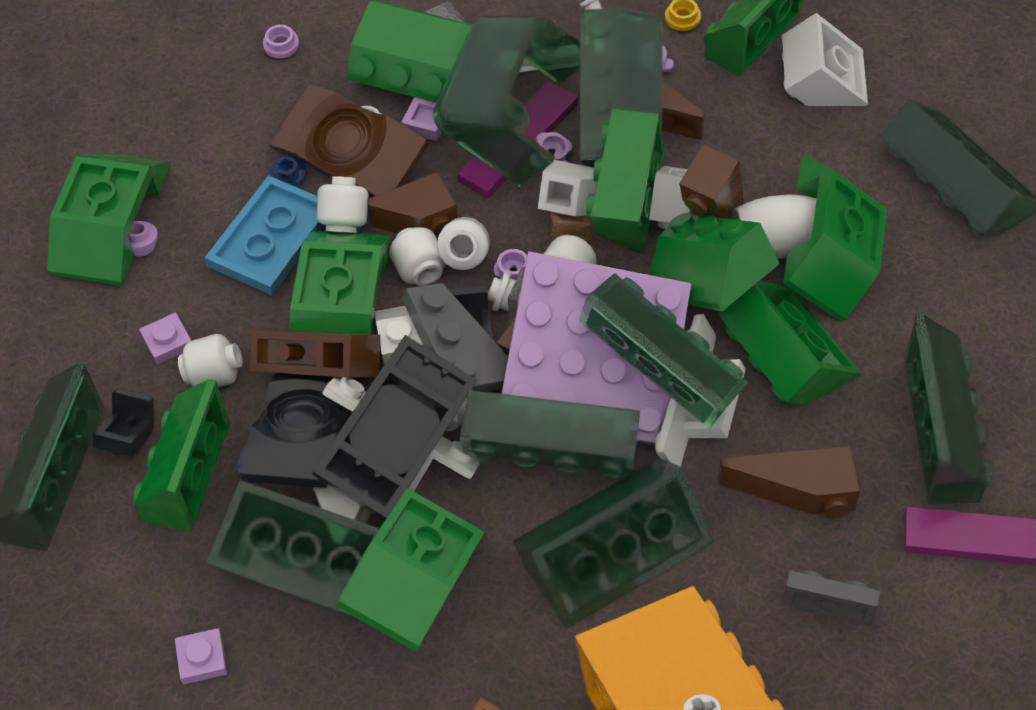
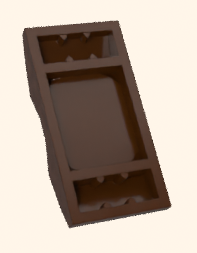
M308 85L269 145L271 148L331 178H356L355 186L364 187L368 191L369 197H375L403 186L428 147L429 142L387 115L364 109L335 91Z

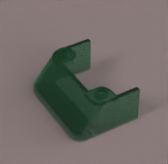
M483 16L469 29L433 109L434 122L441 132L519 187L553 163L555 159L554 155L525 135L529 126V114L525 106L510 95L524 59L556 83L562 84L593 60L595 53L547 17Z

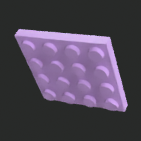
M528 251L497 415L655 445V439L657 434L661 432L675 384L691 283Z

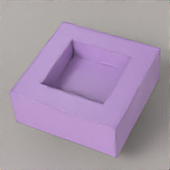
M414 97L401 124L423 138L437 141L450 116V106Z
M176 312L139 329L157 365L182 354L185 345L191 341Z
M219 628L175 638L180 680L183 685L228 674L222 634Z

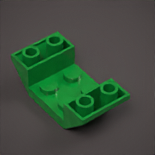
M94 152L76 156L50 215L48 274L56 277L123 286L135 257L128 238L145 194H160L171 167L170 162L105 152Z
M809 155L801 157L797 189L807 196L817 198L812 237L810 240L788 251L783 284L835 319L844 321L880 273L887 208L833 169Z
M315 230L302 241L290 306V331L375 334L373 319L381 272H387L389 249L392 241L391 235Z
M407 488L371 541L335 606L417 652L485 532Z

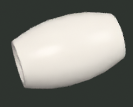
M792 194L759 198L734 208L731 219L760 222L777 259H785L789 250L811 239L817 198Z

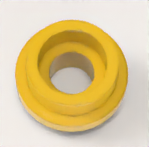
M673 0L666 9L665 21L674 30L689 31L699 25L701 11L694 0Z

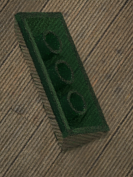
M622 8L581 10L580 162L583 166L594 168L596 159H602L604 147L601 146V131L604 123H610L612 109L659 114L662 128V17Z
M908 99L879 134L889 144L886 148L887 151L901 162L907 160L915 168L912 174L923 184L929 187L934 185L941 192L938 198L954 211L961 210L968 217L965 223L981 236L985 234L1001 236L1036 213V195L941 110Z
M614 273L585 299L579 322L710 429L747 385L748 382L742 378L744 375L742 370L729 359L724 358L721 360L709 350V343L701 335L694 331L688 333L676 323V316L668 308L661 304L653 305L643 296V289L635 281L628 277L622 279Z
M916 315L904 363L928 504L980 503L985 489L991 487L992 470L989 462H983L981 450L984 449L985 434L982 424H976L974 414L977 412L978 398L976 389L969 388L968 378L971 373L970 356L968 353H963L960 336L926 315Z
M77 363L48 379L43 394H39L35 400L32 420L28 429H24L21 433L18 453L13 465L7 467L3 478L4 486L0 493V543L47 551L92 440L93 432L96 430L104 410L101 398L84 364Z
M468 390L460 432V442L463 453L478 461L488 462L493 461L494 458L511 460L513 463L524 467H533L540 463L554 465L557 469L565 472L589 469L597 470L601 475L613 478L622 477L624 474L634 475L640 449L641 410Z
M661 458L654 460L513 540L528 575L566 629L714 542L682 467Z
M240 480L206 563L221 573L372 627L335 605L379 528Z

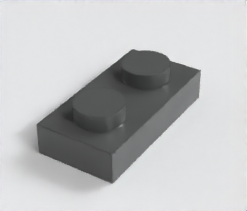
M790 570L783 604L872 624L878 606L880 590L871 589L866 584L858 581L840 582L827 579L814 571L796 572Z

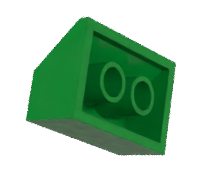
M370 0L351 43L347 80L450 106L465 93L475 25L378 0Z
M739 0L738 2H733L728 7L725 15L717 23H712L707 28L703 38L705 43L704 58L740 77L802 13L803 0Z
M612 109L610 123H604L602 126L601 146L604 147L602 159L597 158L595 161L593 179L594 182H597L595 194H589L586 217L591 218L596 234L633 252L645 253L652 221L649 220L655 174L662 168L665 153L660 116L656 113Z
M684 213L672 219L669 223L670 227L658 235L650 275L691 283L688 305L723 312L780 263L760 222Z
M759 281L723 312L719 311L717 313L727 325L725 327L726 333L745 348L749 353L748 360L751 365L767 376L773 384L771 390L785 403L807 405L862 374L797 293L787 286Z
M206 380L177 394L171 410L165 411L161 421L162 433L157 446H152L148 454L146 476L143 482L137 484L134 491L133 503L143 523L192 532L230 426V420L216 381Z

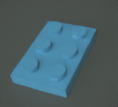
M267 176L205 256L207 267L273 296L299 261L302 241L314 230L321 231L325 226L317 221V196Z

